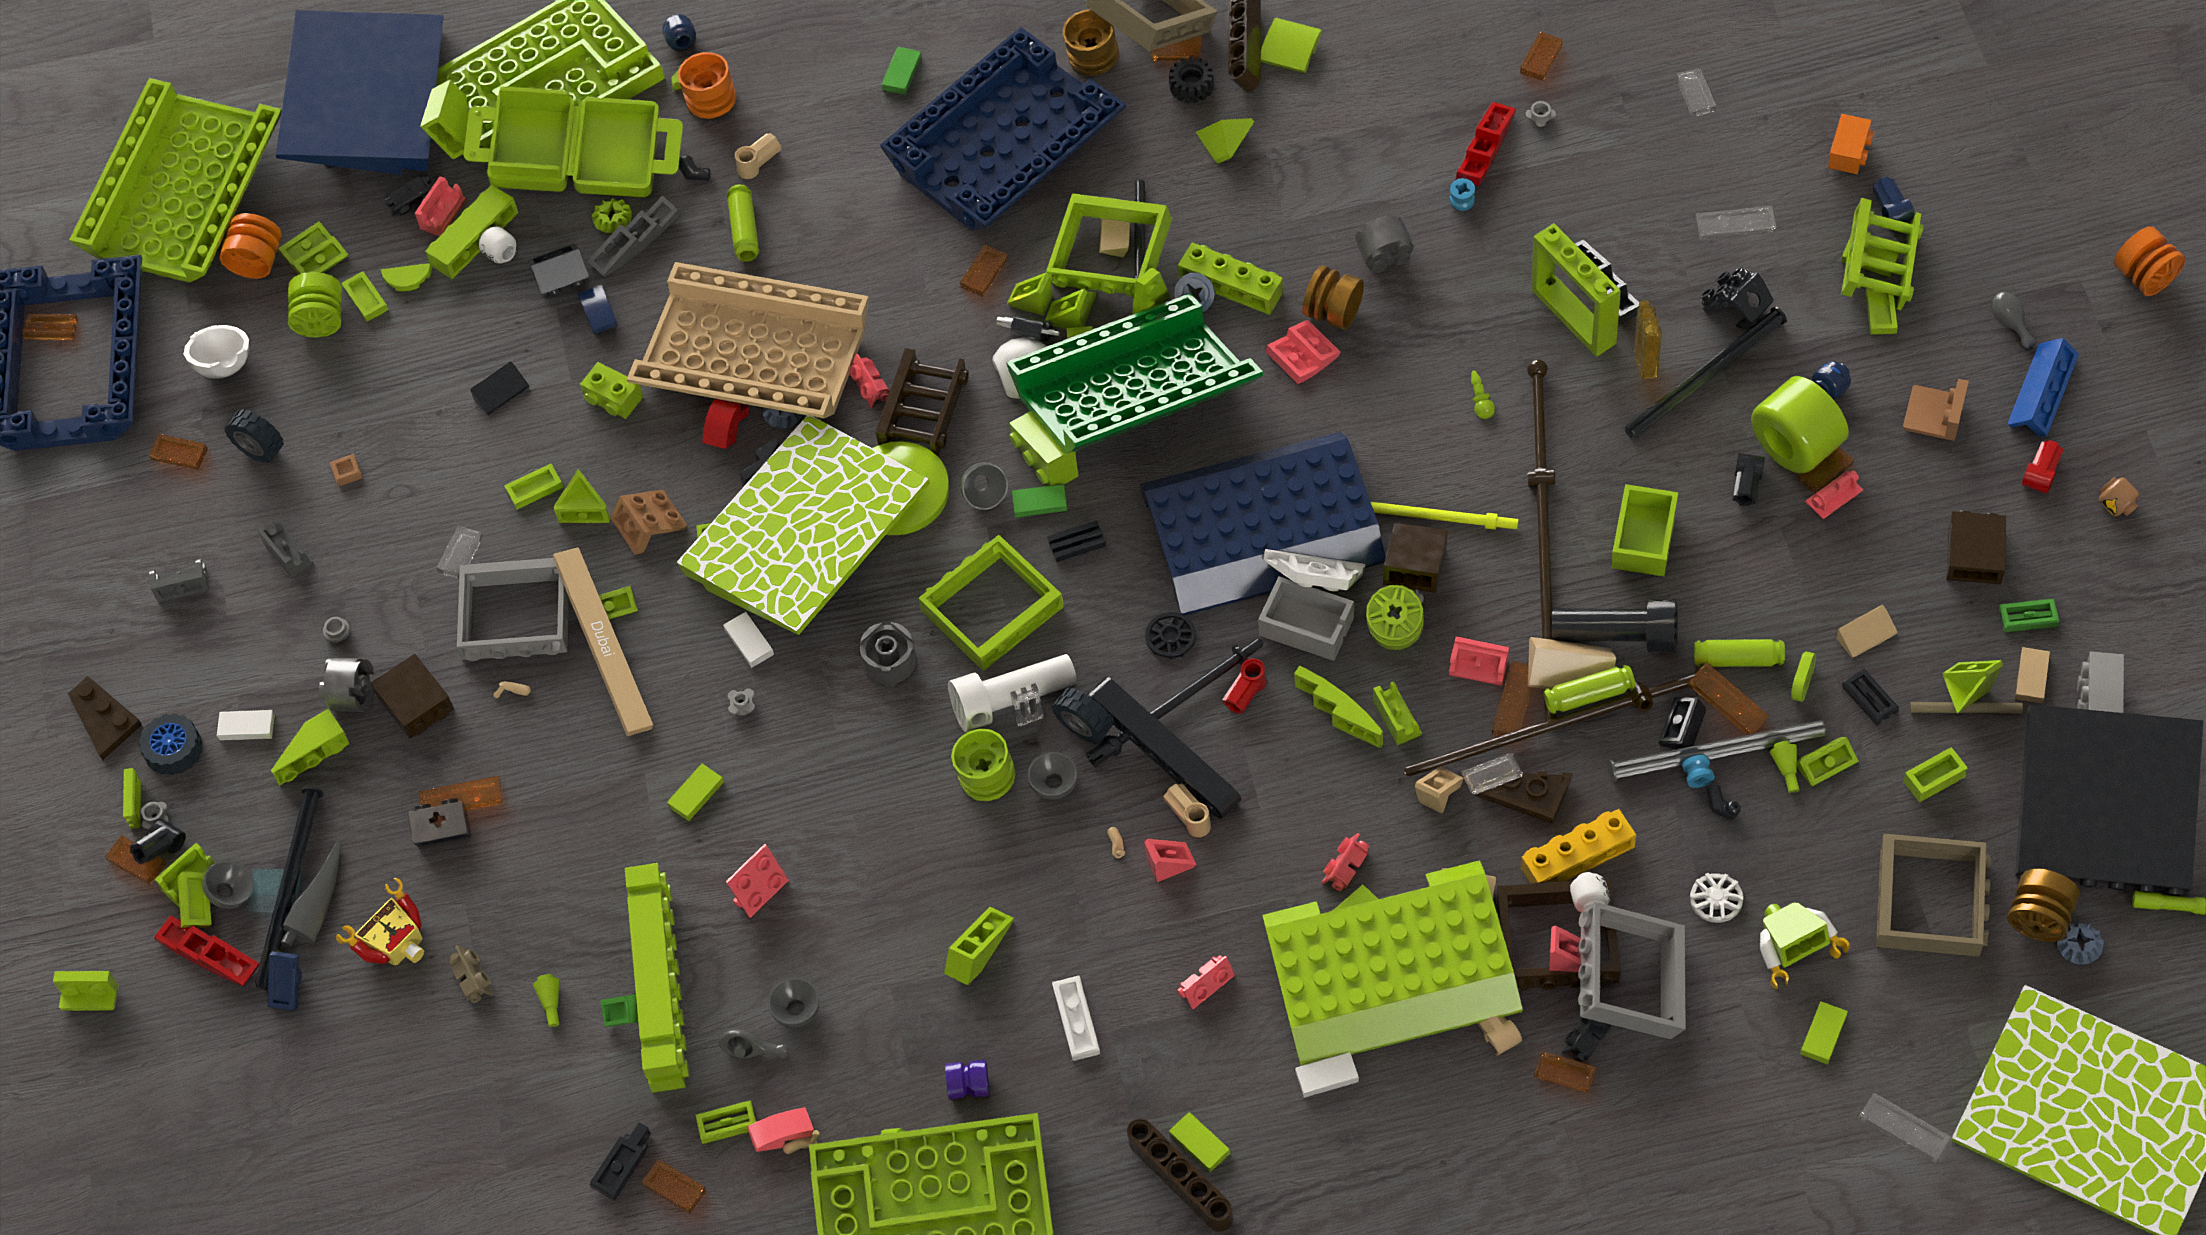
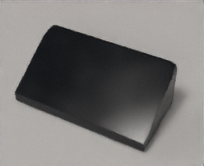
M509 362L473 386L470 391L476 403L489 415L526 390L529 384L516 366Z
M1698 697L1674 698L1658 741L1659 745L1674 750L1694 746L1706 713V707Z

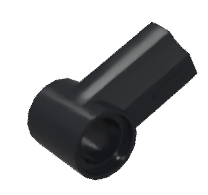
M1738 453L1733 501H1736L1739 505L1749 506L1756 503L1759 480L1762 479L1764 456Z
M160 819L152 826L149 834L130 845V853L133 855L134 861L140 865L148 863L166 851L175 853L180 850L185 843L186 834L168 821Z

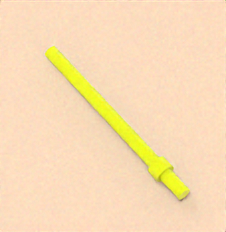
M1371 502L1374 513L1485 526V529L1496 530V527L1518 529L1519 519L1498 517V514L1494 513L1479 515Z

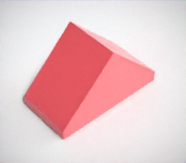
M1147 839L1144 842L1146 860L1157 882L1190 870L1197 865L1186 842Z
M1558 926L1551 928L1550 971L1579 972L1581 966V953L1579 952L1580 937Z

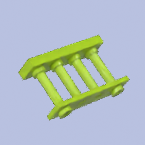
M1862 198L1854 212L1841 295L1851 297L1856 288L1865 287L1898 296L1896 309L1902 310L1905 302L1911 301L1914 287L1910 285L1917 240L1921 238L1924 225L1920 224L1922 213L1916 212L1912 222L1908 224L1874 215V212L1870 211L1872 200ZM1875 225L1908 234L1907 242L1903 244L1870 235L1871 233L1867 231V227ZM1870 245L1904 254L1903 265L1867 256V253L1864 252V247ZM1868 266L1901 275L1900 286L1864 277V274L1860 273L1861 268Z

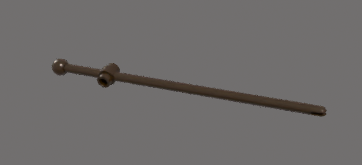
M1699 666L1691 675L1650 688L1636 681V687L1632 691L1627 689L1628 695L1406 766L1404 773L1406 776L1417 775L1630 705L1638 708L1641 712H1645L1653 706L1652 698L1695 684L1701 687L1709 686L1714 680V675L1710 667Z

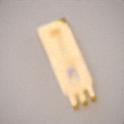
M1648 300L1641 301L1637 310L1634 356L1641 380L1658 377L1662 338L1655 306H1650Z

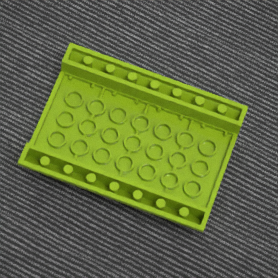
M149 78L69 239L70 242L97 259L141 255L142 271L189 283L205 276L281 117L282 109L259 104L256 112L179 95L171 83Z

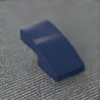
M601 285L577 293L594 334L618 326Z

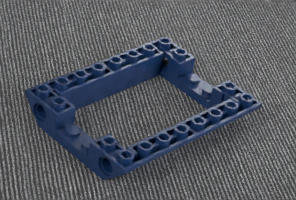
M141 255L92 260L91 272L48 277L42 265L0 270V446L17 451L113 441L133 424L142 275ZM114 296L108 404L82 405V417L38 421L32 410L17 412L25 305Z

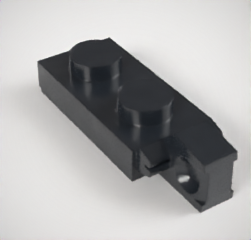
M638 1123L631 1135L626 1133L623 1137H619L589 1184L592 1189L614 1201L616 1200L646 1154L648 1148L646 1142L651 1135L647 1126Z

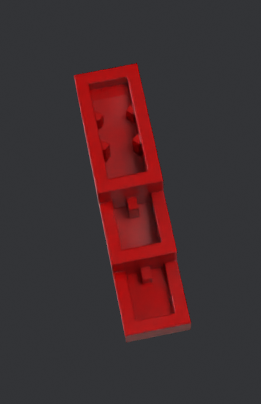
M1495 102L1491 103L1476 128L1475 137L1466 150V157L1457 171L1456 180L1468 179L1474 185L1480 187L1502 145L1515 115L1516 108Z
M171 915L154 936L155 941L180 956L242 987L245 986L259 967L257 961L213 935L211 937L193 925L190 928H181V921Z

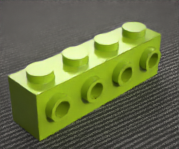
M1192 242L1178 264L1179 279L1193 272L1204 274L1205 277L1212 281L1215 294L1268 315L1271 314L1284 292L1283 277H1280L1278 274L1257 268L1251 263L1236 260L1228 254L1218 253L1205 245H1198Z

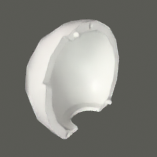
M227 325L211 326L199 330L190 336L183 354L190 367L207 378H225L238 372L245 364L249 353V339L246 333L237 327Z
M1027 337L1014 338L1001 345L994 354L992 362L996 371H998L1007 396L1020 399L1006 362L1047 347L1039 340Z

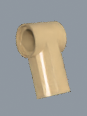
M771 133L765 134L751 146L741 147L735 152L737 173L741 178L752 179L756 177L759 173V167L782 150L781 144Z
M1175 784L1170 787L1163 796L1164 801L1186 825L1188 833L1193 837L1207 835L1211 829L1207 806L1199 803L1183 784ZM1197 818H1201V819H1202L1201 821H1197V822L1193 821L1194 819H1197Z
M1489 1017L1485 1021L1477 1023L1484 1033L1486 1042H1490L1497 1051L1496 1056L1522 1042V1037L1517 1027L1511 1020H1506L1504 1017Z

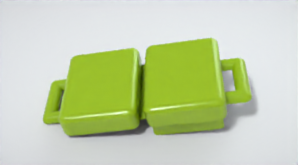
M501 86L496 100V107L474 106L469 110L463 156L470 162L488 163L487 174L489 182L496 188L561 192L567 187L568 176H573L574 188L579 193L647 197L652 192L654 174L673 175L678 171L683 124L678 119L660 118L659 106L653 101L587 97L582 101L581 106H575L573 98L565 90ZM483 120L494 121L490 149L479 148ZM659 132L667 133L664 160H656Z

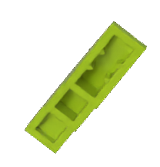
M1299 665L1294 673L1295 687L1313 695L1314 707L1332 715V726L1381 749L1383 745V731L1368 713L1336 686Z

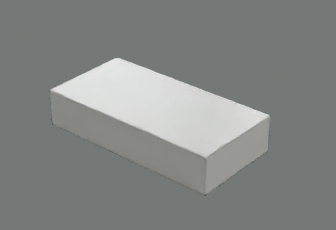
M746 612L723 625L724 630L751 668L774 655L773 649Z
M272 710L220 712L217 737L219 740L272 739L275 714Z
M1350 1052L1295 1068L1304 1098L1359 1082Z

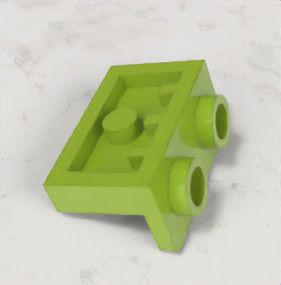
M55 971L53 982L61 992L59 1008L62 1011H112L115 1009L119 985L110 971Z

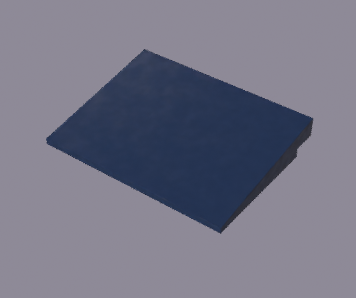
M296 10L276 159L401 175L402 169L427 172L431 137L420 126L431 91L436 87L444 15Z

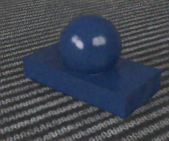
M274 951L269 954L268 1007L295 1010L298 1007V986L302 980V972L299 968V955Z

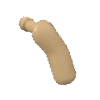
M503 681L499 683L500 687L493 696L499 698L504 689L515 694L528 696L531 688L528 685Z
M1110 827L1107 830V834L1112 842V854L1116 858H1121L1125 855L1123 839L1116 827Z
M813 1131L811 1138L794 1139L785 1143L783 1151L786 1154H791L799 1149L809 1148V1145L817 1144L816 1139L820 1135L819 1131Z

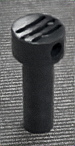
M1649 598L1647 609L1553 608L1552 640L1647 642L1648 653L1657 651L1676 653L1677 599L1655 600Z

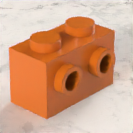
M1841 114L1830 151L1829 169L1858 175L1860 165H1866L1869 153L1868 150H1865L1866 145L1871 146L1874 131L1870 130L1871 120Z

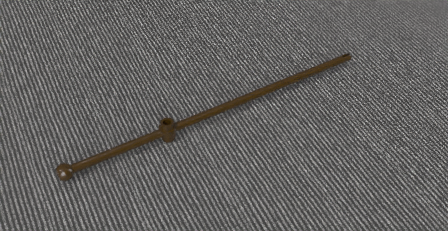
M1535 359L1528 364L1527 372L1533 378L1536 468L1535 471L1527 472L1529 487H1537L1542 639L1552 640L1547 488L1548 485H1556L1555 470L1546 469L1543 377L1546 376L1548 367L1544 361ZM1544 699L1545 721L1556 718V714L1549 712Z

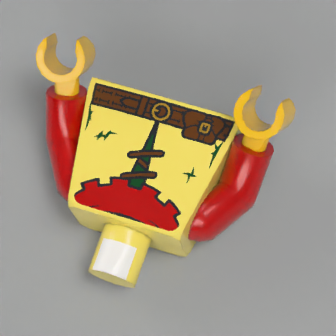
M394 878L399 886L397 891H391L389 886L385 884L386 892L395 895L396 900L391 897L356 933L352 927L343 926L342 929L349 934L348 939H344L340 934L336 935L338 943H348L350 949L365 962L378 964L388 962L392 965H398L407 957L410 961L416 963L424 955V950L418 946L423 939L420 933L422 922L419 910L409 895L402 892L403 884L398 878Z

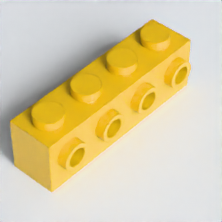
M1620 809L1613 812L1607 811L1598 816L1595 821L1588 824L1582 823L1564 836L1558 835L1553 837L1544 846L1539 848L1533 847L1527 850L1521 857V870L1529 883L1568 881L1635 848L1636 834Z

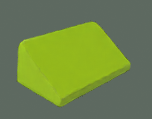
M631 586L599 595L609 620L638 611Z
M1839 737L1798 759L1797 769L1812 787L1859 761L1848 738Z

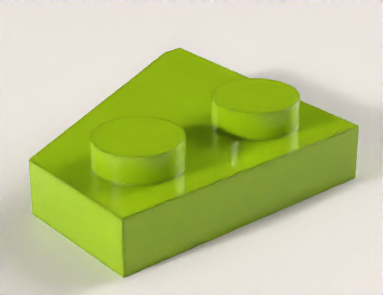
M1150 268L1136 280L1132 315L1160 305L1170 298L1163 278L1157 270Z

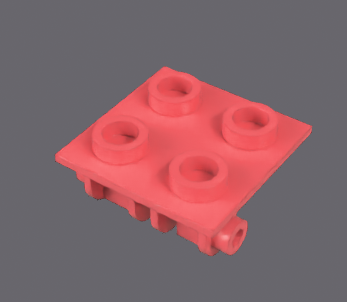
M764 844L726 883L735 896L733 903L738 908L742 907L748 917L751 918L789 880L768 846Z

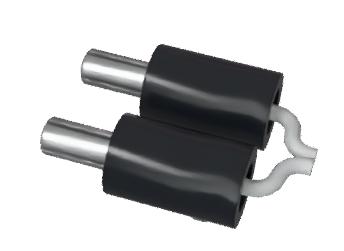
M1015 315L1014 318L998 317V321H996L998 326L1011 328V334L1040 341L1042 339L1049 340L1051 335L1059 336L1060 333L1052 330L1053 323L1051 321L1024 315Z

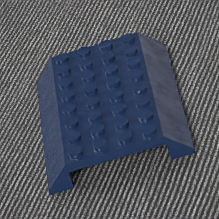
M1342 432L1139 484L1146 508L1150 510L1173 581L1174 595L1180 614L1184 616L1271 593L1279 576L1289 579L1263 560L1265 549L1363 563L1365 568L1385 563L1386 560L1374 510L1349 440Z

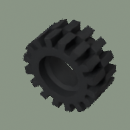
M1189 56L1187 61L1183 57L1181 58V63L1178 61L1174 62V67L1171 66L1169 73L1172 95L1174 97L1177 96L1181 102L1185 99V103L1189 104L1190 100L1198 103V98H1201L1203 101L1206 99V95L1210 96L1211 90L1214 89L1212 67L1211 65L1208 66V61L1204 60L1202 62L1201 57L1193 60V56ZM1189 76H1196L1201 79L1196 83H1185L1182 81Z

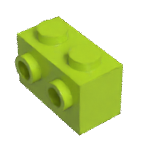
M599 362L596 363L580 383L583 397L589 404H597L605 408L609 414L613 416L619 415L627 419L643 398L639 384L628 383L627 376Z

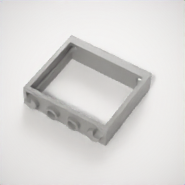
M553 558L460 565L457 649L462 660L503 659L510 656L530 657L536 654L556 655L567 652L569 596ZM559 580L557 635L471 641L473 587Z
M1594 902L1581 912L1579 918V926L1581 927V940L1579 943L1581 966L1578 972V976L1581 979V992L1578 998L1580 1017L1667 1039H1672L1686 1029L1685 925ZM1600 926L1660 941L1661 1018L1600 1002Z

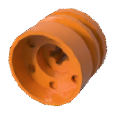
M702 52L689 57L682 63L678 71V78L688 110L697 117L708 119L722 116L730 111L735 104L737 95L727 61L716 53Z
M248 213L236 215L231 220L226 236L227 239H225L220 253V261L229 271L237 275L254 279L264 278L271 272L282 232L274 222L265 217Z
M2148 226L2135 233L2124 243L2116 254L2113 264L2126 278H2133L2132 283L2145 296H2152L2166 288L2178 276L2185 265L2186 258L2180 251H2177L2174 245L2167 244L2166 238L2154 226Z

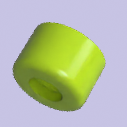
M1800 376L1788 379L1754 409L1751 417L1754 434L1766 453L1779 465L1795 473H1807L1813 470L1847 440L1849 434L1846 419L1832 397L1813 381Z

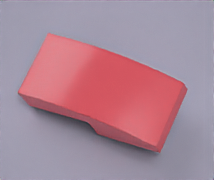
M805 1107L775 1114L748 1126V1132L756 1152L783 1148L785 1141L811 1137L814 1131Z

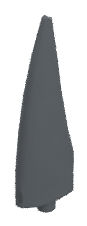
M336 842L317 876L305 892L295 901L283 924L284 937L281 941L283 946L291 948L294 940L306 943L315 942L334 892L339 868L341 842Z

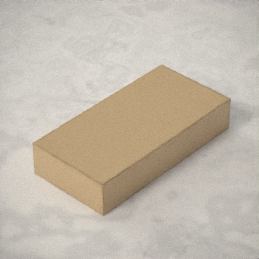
M2022 647L2015 700L2043 704L2050 651Z

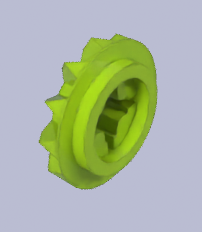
M612 198L608 202L602 200V204L595 206V211L592 213L593 223L598 230L605 233H613L620 225L626 228L632 219L631 208L623 199L616 201ZM614 210L615 214L610 221L608 215H610V211Z

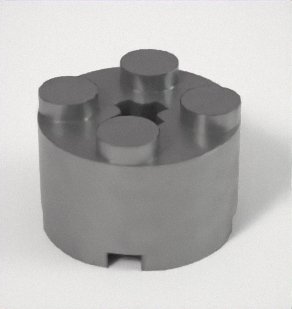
M1392 215L1379 217L1367 223L1365 231L1361 233L1359 230L1356 233L1355 240L1367 267L1372 269L1373 273L1383 272L1388 265L1394 263L1404 265L1411 260L1410 254L1414 249V245L1402 218L1399 216L1398 220L1394 219Z
M879 623L870 627L861 637L860 654L866 674L873 681L886 687H893L911 675L917 665L911 634L905 627L897 623H891V625Z
M328 658L326 660L324 681L319 684V695L325 698L329 710L365 712L363 709L370 708L374 698V690L370 684V674H374L371 662L368 659Z

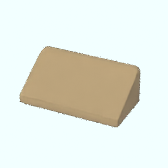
M1101 219L1099 253L1124 258L1129 248L1130 222Z
M1881 605L1839 628L1836 639L1853 659L1893 637L1898 632L1886 608Z

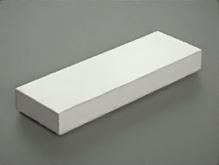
M1080 976L1052 982L1072 1060L1076 1061L1099 1055L1100 1049Z

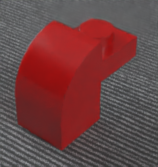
M715 399L706 416L702 443L727 449L734 444L737 437L738 423L748 416L750 406Z

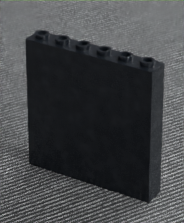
M2030 704L2027 708L2015 875L2021 876L2025 871L2031 869H2045L2057 872L2072 881H2080L2079 886L2097 887V883L2108 884V889L2126 890V886L2137 887V891L2155 893V889L2166 890L2167 895L2184 896V892L2192 889L2204 720Z

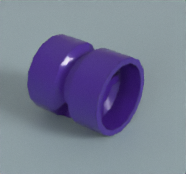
M986 1059L970 1061L967 1066L962 1062L946 1063V1084L949 1100L964 1099L967 1094H971L973 1098L989 1096Z

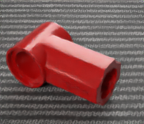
M2051 440L2042 442L2033 463H2029L2021 485L2048 494L2064 449L2057 442Z
M1252 658L1242 664L1241 673L1222 699V703L1230 711L1236 714H1243L1256 693L1266 686L1267 680L1263 662ZM1252 673L1259 674L1257 677H1248Z

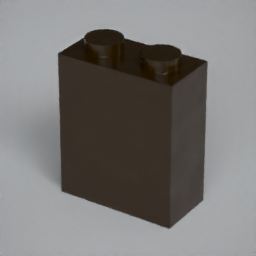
M1964 510L1951 512L1948 526L1946 580L2001 585L2005 571V515L1971 513Z
M1395 523L1384 564L1383 585H1399L1408 589L1436 593L1446 553L1448 530Z
M415 653L370 682L377 698L409 739L423 733L427 727L438 720L444 719L454 710L447 693Z

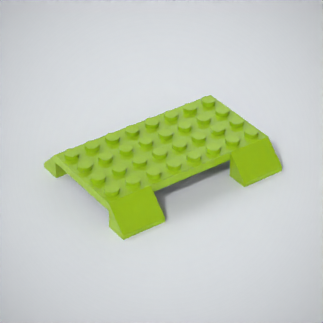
M1480 860L1425 874L1429 886L1426 888L1320 914L1316 901L1263 915L1301 1066L1348 1052L1352 1055L1480 1023L1489 1017H1504L1523 1012L1514 971L1487 877Z

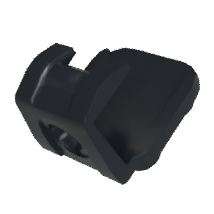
M1743 267L1738 268L1733 273L1728 271L1721 273L1716 278L1717 288L1715 290L1712 287L1708 288L1700 295L1702 299L1701 307L1706 313L1733 305L1744 317V319H1741L1736 324V327L1743 329L1750 328L1774 301L1760 274L1744 270ZM1748 291L1749 293L1756 294L1759 302L1753 307L1748 302Z

